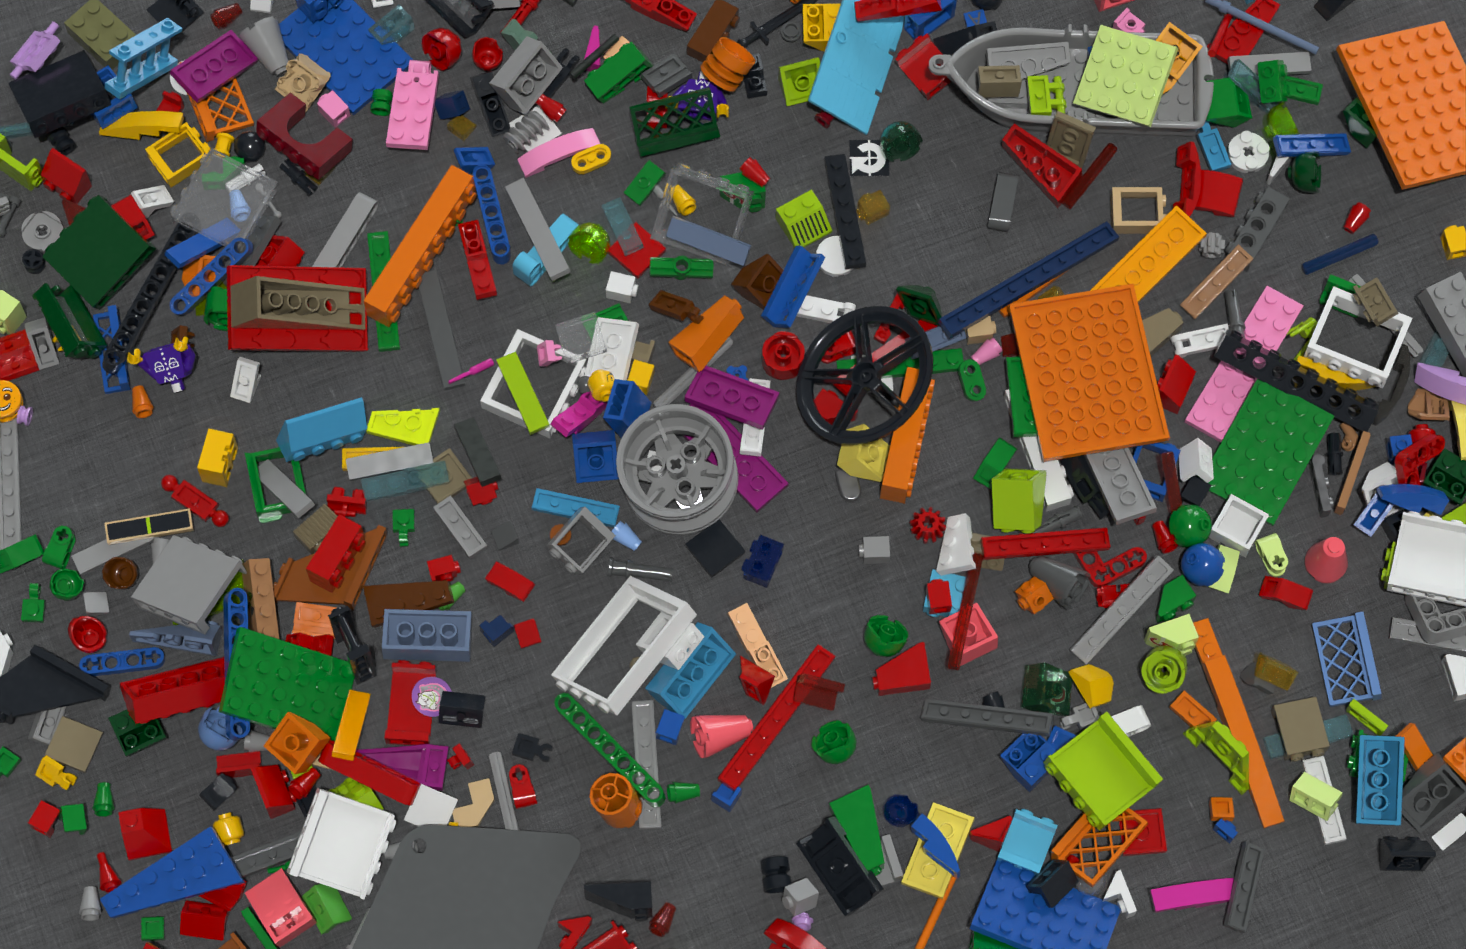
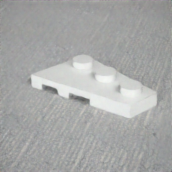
M967 514L950 516L947 519L936 570L941 576L976 569V564L972 557L974 548L971 546L970 540L972 538L971 521Z

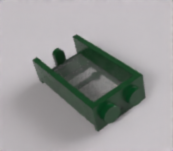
M44 283L32 297L38 301L39 307L42 308L41 311L65 352V357L90 359L98 357L107 344L78 292L69 285L60 295H57L61 290L59 285L50 288L48 283Z

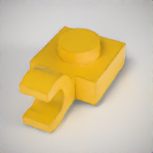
M47 755L42 758L35 774L52 787L59 784L65 790L69 789L70 784L73 786L77 780L75 775L62 772L64 766Z

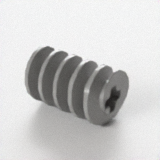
M530 111L527 113V117H522L521 122L515 123V127L509 129V133L505 132L503 138L506 144L518 154V148L522 151L526 150L523 145L524 143L529 146L531 145L530 137L537 140L536 132L540 135L544 134L541 129L542 127L546 130L550 128L541 114L537 111Z

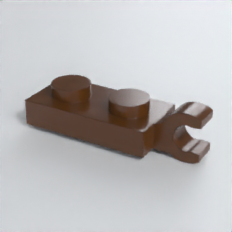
M660 290L649 303L652 311L681 321L688 317L692 322L699 324L704 319L703 316L699 315L701 310L695 307L693 301Z

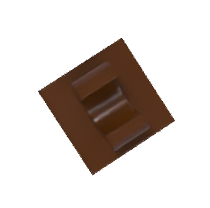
M179 325L171 331V343L175 342L176 337L179 341H182L183 337L192 339L195 334L187 332V326ZM188 343L191 348L194 347V344Z

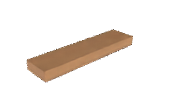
M1238 244L1180 306L1196 320L1254 258Z
M1363 431L1359 438L1334 510L1336 514H1343L1371 436L1369 432Z

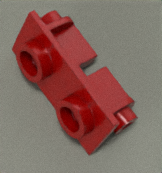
M1120 584V592H1116V585L1096 588L1095 598L1098 607L1108 608L1130 584Z

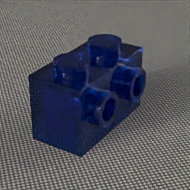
M760 534L758 541L754 540L751 545L750 552L752 554L750 559H745L741 569L744 571L743 579L768 588L784 551V544Z

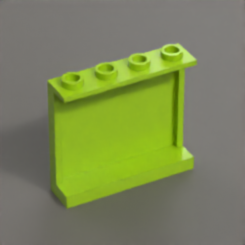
M1107 711L1054 754H1050L1043 762L1047 772L1051 776H1055L1059 781L1061 789L1065 793H1069L1073 798L1075 806L1079 810H1083L1088 816L1089 823L1093 827H1097L1099 831L1157 787L1163 780Z

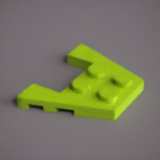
M1219 721L1189 727L1183 733L1196 748L1204 742L1233 772L1229 782L1241 795L1249 789V752L1241 741L1236 740L1232 736L1227 726Z

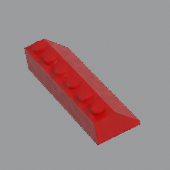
M224 657L121 682V692L130 717L136 724H144L153 719L168 718L172 714L188 713L192 709L206 708L221 702L225 684Z

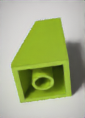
M1006 468L992 478L994 529H1001L1002 532L1021 530L1022 533H1033L1041 526L1046 470Z

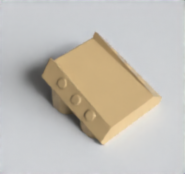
M299 53L296 59L288 61L286 65L287 72L283 77L279 78L275 90L284 97L291 92L306 104L305 112H307L331 76L330 72L316 64L308 55Z

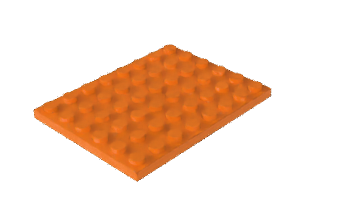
M1445 21L1338 45L1336 51L1401 189L1465 175L1466 64Z
M1134 284L1009 304L1043 462L1169 441L1170 436Z

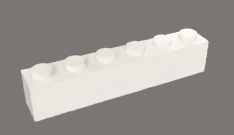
M1008 389L1005 390L1004 400L1011 416ZM1018 437L1030 470H1046L1043 504L1045 511L1070 505L1074 494L1071 485L1066 483L1064 466H1060L1058 459L1043 462L1038 437Z

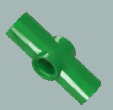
M678 256L676 258L650 257V276L674 277L678 280L686 278H713V259H690L686 256ZM684 265L687 269L680 271L676 266Z

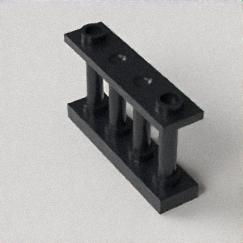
M340 606L333 609L331 614L328 615L337 644L344 641L349 651L346 654L356 684L358 685L377 676L367 644H358L355 638L357 633L349 607L343 608Z

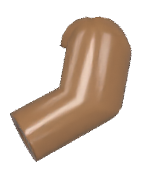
M1343 422L1340 427L1345 437L1341 442V446L1345 451H1351L1356 446L1358 434L1351 425Z

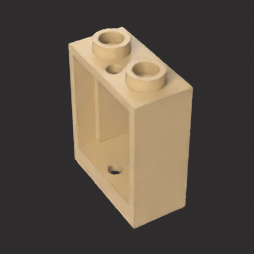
M1112 187L1110 194L1111 227L1117 234H1148L1167 215L1163 214V207H1166V195H1162V187ZM1121 198H1156L1157 221H1122Z

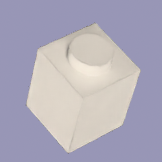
M611 271L606 287V298L631 304L632 297L637 296L639 285H636L635 277Z

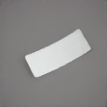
M1460 813L1432 836V839L1442 850L1446 849L1466 832V817Z

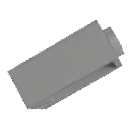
M581 507L546 546L550 549L549 553L555 559H561L565 563L564 567L571 574L578 575L584 573L616 535L586 507ZM578 520L600 539L579 565L557 545Z

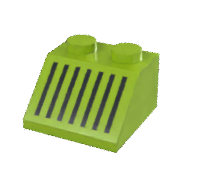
M812 189L776 208L775 219L794 248L795 246H802L804 248L832 233V228L823 206Z

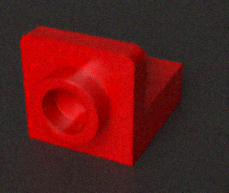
M163 91V100L156 111L182 112L184 104L181 96L175 92Z

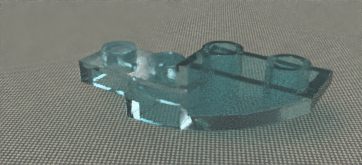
M445 461L361 479L366 501L384 497H396L449 482Z

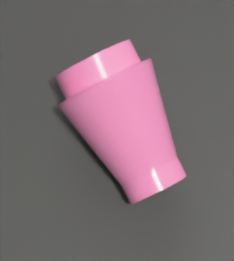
M991 338L990 340L987 339L970 357L981 365L1000 356L999 353L1003 350L998 342Z

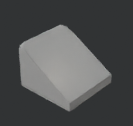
M107 592L83 593L88 616L93 617L110 613Z

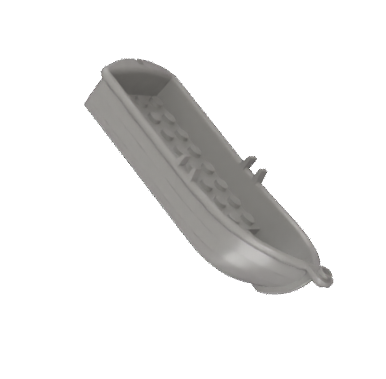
M1068 24L1064 30L1022 27L1001 29L969 41L952 56L939 54L934 55L929 60V70L933 74L947 76L987 116L1007 128H1011L1015 123L1027 132L1050 133L1057 110L1052 108L1051 116L1030 114L1027 78L1022 80L1018 97L984 98L979 95L978 66H987V48L1068 42L1071 62L1034 76L1048 75L1049 83L1054 82L1053 78L1055 76H1061L1065 87L1063 96L1067 105L1065 114L1096 127L1094 134L1192 138L1196 135L1197 130L1205 124L1212 103L1214 89L1213 82H1206L1204 80L1205 78L1210 79L1214 77L1212 60L1208 55L1209 50L1204 39L1195 34L1187 35L1203 47L1172 89L1162 94L1151 127L1073 104L1089 59L1087 48L1094 45L1098 31H1089L1087 25H1084L1083 31L1072 30V24ZM1127 32L1151 40H1156L1161 34ZM1050 92V99H1056L1055 93Z

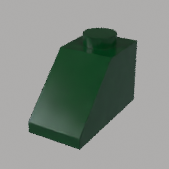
M1355 98L1343 113L1351 135L1368 148L1377 139V135L1361 101Z

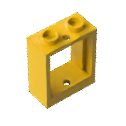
M187 122L181 126L179 133L170 132L145 149L148 159L170 188L212 162L210 156L212 150L206 142L202 143L200 141V134L196 128H191ZM188 137L201 155L173 173L160 155Z

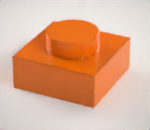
M1211 797L1209 800L1211 821H1219L1220 819L1233 821L1234 808L1232 798Z

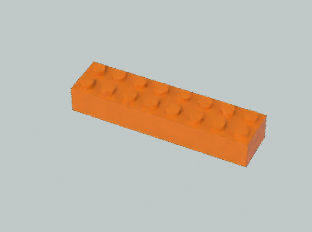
M453 165L450 166L363 300L367 316L387 327H390L392 322L395 323L398 320L402 306H406L409 303L413 289H417L420 286L422 275L425 271L428 272L433 265V258L443 250L444 241L454 233L456 221L463 219L466 207L474 202L477 193L472 175Z

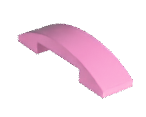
M593 128L579 130L543 143L519 157L517 161L525 178L544 171L545 166L600 144V141Z

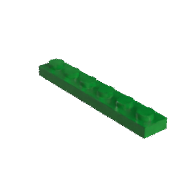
M962 348L933 351L932 374L958 371L959 365L964 361ZM909 357L882 375L881 379L905 377L907 367L919 369V357L915 359ZM857 359L836 360L837 369H850L857 364Z

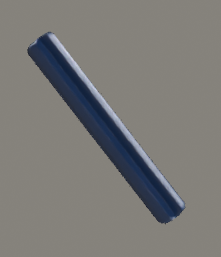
M1375 234L1368 235L1303 263L1301 266L1302 270L1306 275L1376 246L1379 242Z

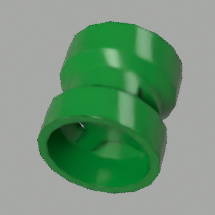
M386 89L373 90V103L370 106V112L377 116L390 115V102L393 99V93Z

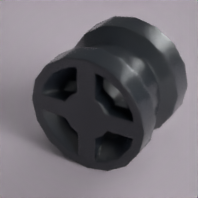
M37 249L27 250L22 257L25 269L30 274H39L46 266L42 253Z

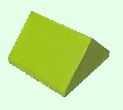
M819 57L779 67L778 81L786 106L808 101L820 66Z

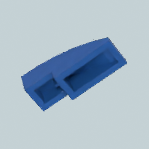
M1390 484L1378 486L1377 488L1381 499L1418 513L1423 507L1441 515L1449 502L1444 492L1421 485Z
M922 813L912 824L911 832L925 842L923 853L958 879L960 877V869L949 843L935 824Z

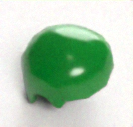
M61 569L51 576L49 588L57 599L63 601L73 600L82 592L84 580L80 578L75 570Z

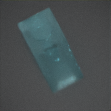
M398 4L371 26L368 31L383 45L400 41L415 28L413 18Z

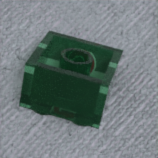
M1046 662L1025 665L1022 707L1035 712L1069 716L1073 681L1069 672Z

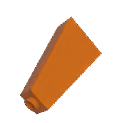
M724 295L701 314L704 319L699 324L692 322L672 338L668 343L676 357L696 371H702L743 320L744 316L740 310L742 309L740 303L736 299L732 300Z

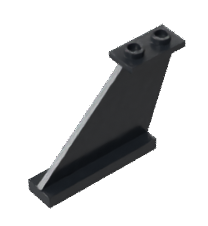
M34 645L30 650V656L0 677V722H6L11 725L13 722L12 718L97 699L106 701L110 695L109 685Z

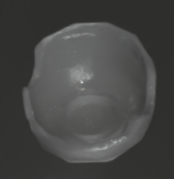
M1097 866L1085 867V874L1093 879L1098 873ZM1106 873L1094 887H1091L1076 875L1079 882L1075 888L1083 895L1100 897L1108 888L1109 880Z

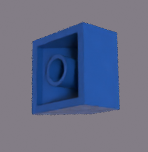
M614 430L572 434L577 483L619 479L616 465L617 450Z

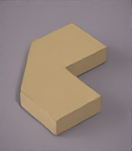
M489 778L468 783L473 804L453 810L454 822H458V826L478 827L482 822L483 817L495 801Z

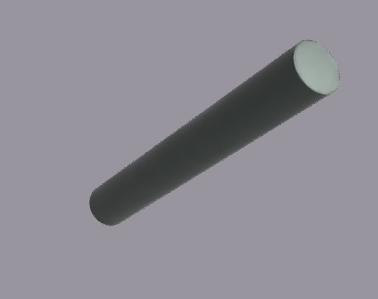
M613 34L569 72V75L573 79L578 77L619 41L618 36Z

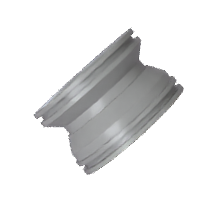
M683 404L659 406L639 416L628 427L620 441L616 458L620 483L634 513L651 528L672 535L697 533L721 519L731 507L738 487L736 460L725 430L715 418L705 411ZM676 434L690 435L694 438L682 444L676 437ZM655 443L656 455L643 458L645 452ZM689 450L697 451L693 457H687L686 453ZM712 451L718 460V466L706 461ZM654 464L662 465L659 471L651 470ZM639 481L651 483L647 495L643 492ZM684 485L691 486V490L687 493L680 491ZM700 488H713L707 497L702 498ZM675 499L681 509L666 507Z

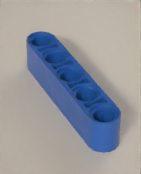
M478 165L473 170V178L491 255L495 263L500 265L506 264L511 258L510 245L492 173L488 166ZM480 175H486V176H487L486 179H483V180L478 179V177H479ZM488 193L492 195L489 198L482 197L484 194ZM490 212L496 213L493 217L487 216ZM494 231L501 232L498 236H494L491 233ZM501 249L506 251L504 254L500 255L496 253L498 250Z
M235 238L172 298L170 301L171 311L178 315L189 314L206 298L212 287L218 286L227 278V268L222 264L224 257L228 256L231 259L230 265H240L253 252L251 241L245 238ZM240 242H244L246 245V250L243 253H240L237 249ZM210 271H214L216 275L213 282H210L207 278ZM196 285L201 290L197 297L192 293V289ZM180 300H184L186 305L182 311L177 308Z

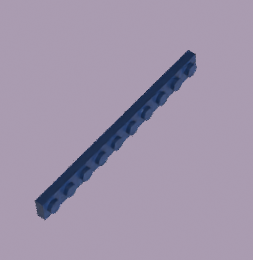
M1106 221L941 317L938 323L951 339L1118 241L1119 236Z

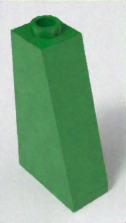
M868 784L830 802L829 810L847 833L845 836L846 840L867 871H872L877 876L882 873L885 862L871 788Z

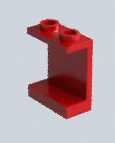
M928 33L917 37L913 41V45L908 49H902L895 58L898 67L927 100L931 99L952 82L947 76L935 75L929 70V60L931 57L943 54L931 42Z

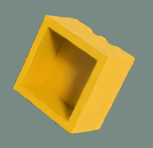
M208 428L197 466L202 482L223 487L228 486L230 472L228 470H232V460H235L238 451L234 434Z

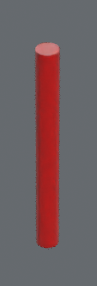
M1229 13L1224 15L1208 51L1210 57L1216 56L1233 15Z

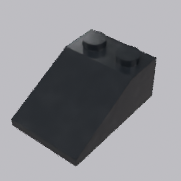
M1386 837L1379 844L1380 871L1424 872L1436 857V852L1427 841H1421L1418 837H1410L1407 840H1398V837Z
M651 881L584 885L585 899L630 919L635 918V921H647L648 918L653 917Z

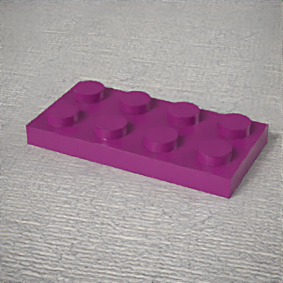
M230 30L171 69L170 75L198 103L257 63L258 58Z
M705 366L702 371H697L685 395V402L763 430L779 398V392Z

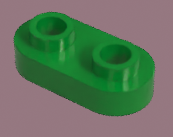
M972 359L963 361L958 367V374L964 395L969 401H979L986 394V386L980 366ZM968 366L973 368V373L967 371ZM973 387H977L979 389L978 394L973 392Z

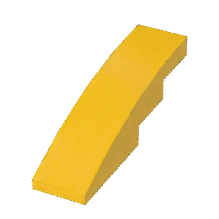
M168 111L130 112L106 128L102 129L100 127L99 135L140 140L142 134L160 136L161 131L179 133L184 115L181 112Z

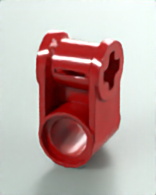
M849 331L836 340L824 354L821 362L829 364L856 353L853 333Z
M520 764L513 766L509 771V778L516 809L537 804L527 768ZM520 772L523 775L522 780L517 779L516 773Z

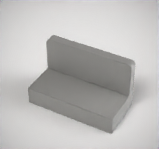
M890 834L882 836L881 846L885 864L882 873L877 875L876 878L882 886L902 881L903 873Z

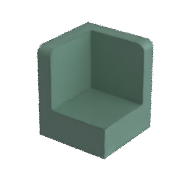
M512 19L501 32L514 50L518 48L526 36L538 39L534 32L524 30L516 19Z

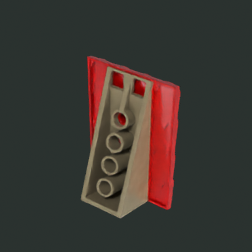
M229 265L226 267L228 350L368 351L367 312L363 301L366 297V268Z

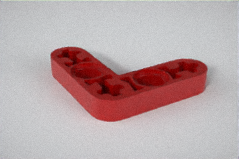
M1431 433L1397 454L1395 468L1398 484H1407V479L1410 476L1409 484L1420 485L1417 467L1443 451L1445 447L1443 436ZM1420 448H1422V453L1420 457H1418V452Z
M1134 547L1103 563L1097 551L1081 552V554L1073 553L1081 568L1090 573L1091 577H1088V579L1096 588L1109 585L1141 568L1147 559L1146 551L1140 547ZM1134 553L1137 556H1142L1140 562H1138V560H1134L1130 562L1131 567H1129L1128 561H1130L1133 558ZM1090 554L1095 558V562L1093 564H1086L1083 557ZM1117 562L1122 563L1124 571L1120 573L1115 572L1112 567L1113 564ZM1106 568H1108L1109 574L1104 576L1103 582L1100 579H1095L1097 573L1103 575L1107 572Z

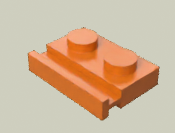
M296 602L292 633L301 632L311 636L325 634L334 636L328 615L337 607Z

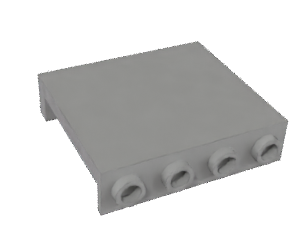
M173 535L131 598L140 609L206 634L210 627L205 622V619L236 573L246 574L247 571L242 565L243 562L236 556L229 557L218 549L213 551L202 543L195 544L187 537L180 538Z

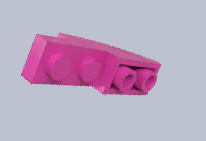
M590 391L580 396L578 402L553 418L551 425L565 437L572 433L577 434L606 409L608 401H597L592 397Z

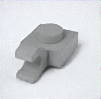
M1084 703L1072 708L1073 715L1062 718L1060 726L1062 729L1067 730L1078 724L1081 730L1096 722L1100 716L1095 707L1090 709L1088 704Z

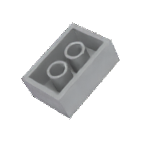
M526 36L489 84L511 109L527 114L563 67L541 41Z

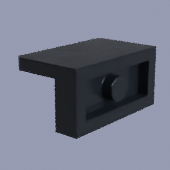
M443 691L439 706L438 723L482 728L486 696Z
M1053 859L1026 887L1029 893L1042 894L1047 906L1053 908L1079 881L1069 861Z

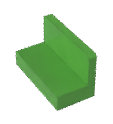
M318 884L314 885L302 896L307 908L317 922L316 925L321 935L328 933L338 924L349 922L352 919L338 890Z

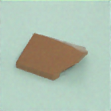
M1417 389L1408 404V414L1422 420H1449L1448 399L1426 389Z

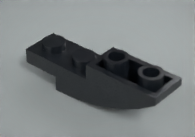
M1084 455L1060 459L1067 477L1083 503L1089 502L1101 519L1107 517L1110 514L1109 508Z

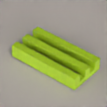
M1355 699L1346 708L1350 715L1377 736H1381L1388 727L1385 722Z

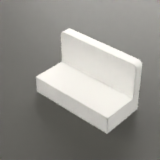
M1196 438L1179 449L1181 450L1179 454L1180 479L1183 482L1194 475H1198L1207 483L1214 479L1211 447L1199 438Z

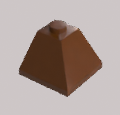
M765 254L743 267L731 285L743 298L764 310L784 270L769 254Z

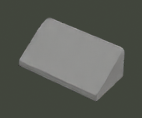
M66 706L36 713L28 739L49 745Z

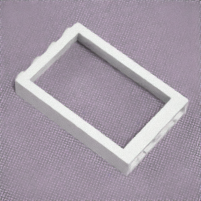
M630 576L551 674L556 680L555 685L563 692L568 690L577 699L582 697L591 706L597 705L606 714L611 712L618 715L697 614L687 602ZM637 601L672 616L607 699L573 682Z

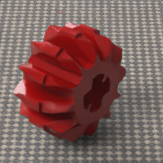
M922 507L920 514L915 512L913 514L914 519L910 520V525L913 527L911 528V533L917 534L916 540H920L923 537L925 544L928 542V539H931L933 543L936 542V537L942 538V531L946 530V525L943 524L945 517H939V510L933 513L932 507H929L928 512ZM925 523H929V525L932 524V527H931V528H927L928 525H926V527H925L924 524H925Z

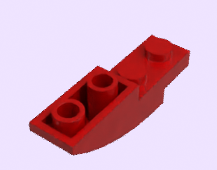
M624 0L631 4L630 8L660 23L684 31H688L697 15L696 12L675 0Z
M473 220L458 224L476 299L496 296L497 291L479 221Z

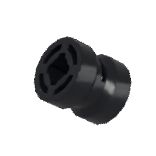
M63 127L54 130L48 136L51 145L55 146V150L64 156L70 154L76 148L75 142L68 137L69 134Z

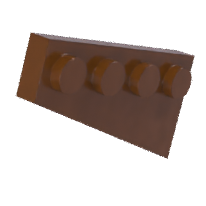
M447 580L363 586L371 626L374 628L383 625L384 609L432 610L454 603L450 582Z

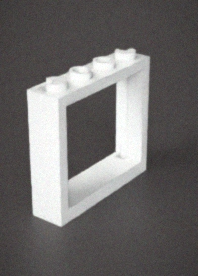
M1333 286L1304 357L1313 360L1315 363L1326 365L1332 370L1346 373L1354 379H1360L1372 386L1375 385L1383 388L1412 318L1399 313L1380 324L1399 332L1384 371L1317 345V340L1332 306L1367 319L1363 313L1366 308L1363 304L1358 305L1353 294Z
M517 329L504 356L515 351L519 355L524 344L537 349V345L544 342V340ZM562 348L555 351V355L562 356L561 360L576 367L548 419L550 427L536 432L547 438H551L553 432L556 433L557 430L551 425L553 418L570 407L568 402L571 397L576 396L579 390L577 382L579 378L585 375L587 367L586 359ZM498 367L480 400L481 408L527 428L519 411L495 401L505 382Z

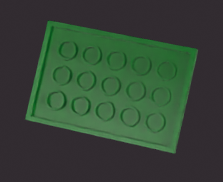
M1257 379L1212 458L1214 479L1208 482L1211 485L1209 492L1225 501H1228L1231 494L1269 514L1266 523L1274 526L1331 424L1334 415L1299 396L1287 394Z
M239 627L235 634L219 712L274 730L287 712H291L314 723L330 737V740L335 741L349 690H352L354 680L348 661Z

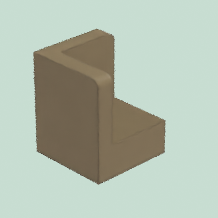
M651 340L650 344L635 341L630 365L632 366L634 359L650 364L655 351V341Z

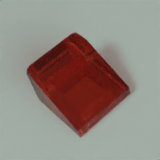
M1015 333L1001 336L1003 357L1019 356Z

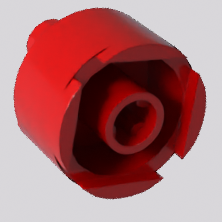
M786 331L777 332L768 338L762 348V365L766 374L779 380L795 378L804 360L805 349L803 343L795 334Z

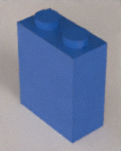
M615 379L603 418L618 436L622 438L628 427L639 416L649 411L651 401L634 381Z

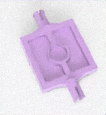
M52 21L46 30L41 32L34 31L10 60L15 66V69L9 74L13 79L16 80L25 70L36 72L42 68L47 57L55 52L57 45L60 43V40L53 35L59 28L57 23Z

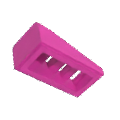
M594 25L584 59L600 46L598 26ZM600 57L585 71L591 72L594 69H598L600 67Z

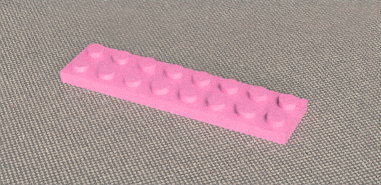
M1266 286L1244 322L1246 327L1244 331L1245 339L1249 341L1256 340L1263 345V348L1269 351L1270 349L1277 351L1304 305ZM1238 347L1235 349L1237 354L1243 355L1246 353L1244 348ZM1263 357L1254 358L1257 364L1265 363ZM1221 360L1185 419V423L1222 442L1257 378Z

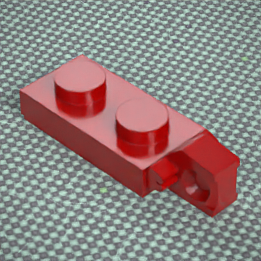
M897 293L890 307L898 310L899 308L904 309L905 306ZM881 323L873 339L885 344L891 336L890 324Z

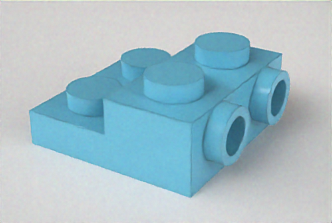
M932 569L930 581L935 579L949 581L952 608L951 612L929 614L926 596L923 612H926L931 617H948L967 608L974 579L956 574L941 576L936 570Z

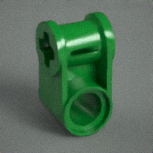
M59 526L54 530L50 542L44 551L42 563L59 569L66 568L76 542V538L70 528Z

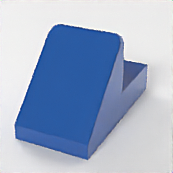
M488 147L454 149L461 169L468 174H471L478 165H486L490 169L495 165Z

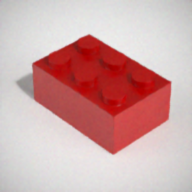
M340 514L337 516L306 567L310 582L333 593L335 588L338 589L344 580V573L352 568L355 562L353 558L357 552L360 553L366 544L361 525Z

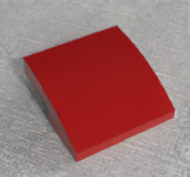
M1201 169L1200 194L1194 210L1211 211L1216 216L1234 217L1243 179L1222 172Z
M26 329L0 338V380L9 381L39 371Z

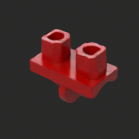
M334 487L331 494H327L328 507L336 515L340 514L346 518L348 516L356 517V514L366 515L367 506L364 490L355 489L353 490L352 497L345 496V489Z

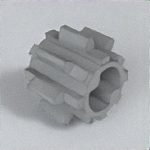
M1207 233V236L1199 245V251H1202V256H1205V258H1219L1225 250V240H1222V235H1219V233Z

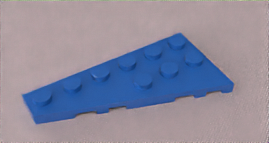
M210 826L100 898L110 918H117L138 912L139 910L158 907L165 903H173L245 882L215 829Z

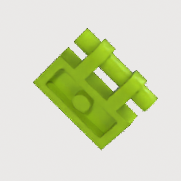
M1048 75L1027 76L1031 115L1051 116L1052 108L1065 114L1067 105L1063 96L1065 87L1061 76H1055L1052 83H1049ZM1050 92L1055 93L1056 99H1050Z

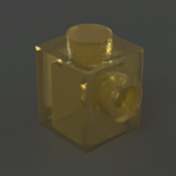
M878 190L872 194L866 193L861 196L860 200H858L856 211L861 220L864 219L866 224L869 225L889 215L890 205L881 190Z

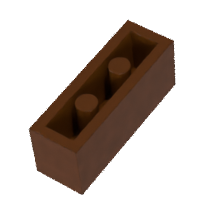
M715 0L687 44V55L702 63L706 61V57L709 54H713L712 49L721 37L729 38V32L732 27L736 28L740 21L739 8L724 0Z

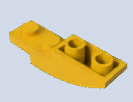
M1298 356L1297 362L1301 364V367L1307 370L1309 368L1314 369L1320 374L1319 376L1325 379L1331 378L1345 389L1348 387L1357 391L1377 387L1363 380L1354 379L1341 371L1332 370L1321 363H1315L1304 356Z

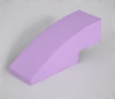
M1418 362L1414 381L1416 384L1443 398L1466 405V377L1459 376L1460 371Z

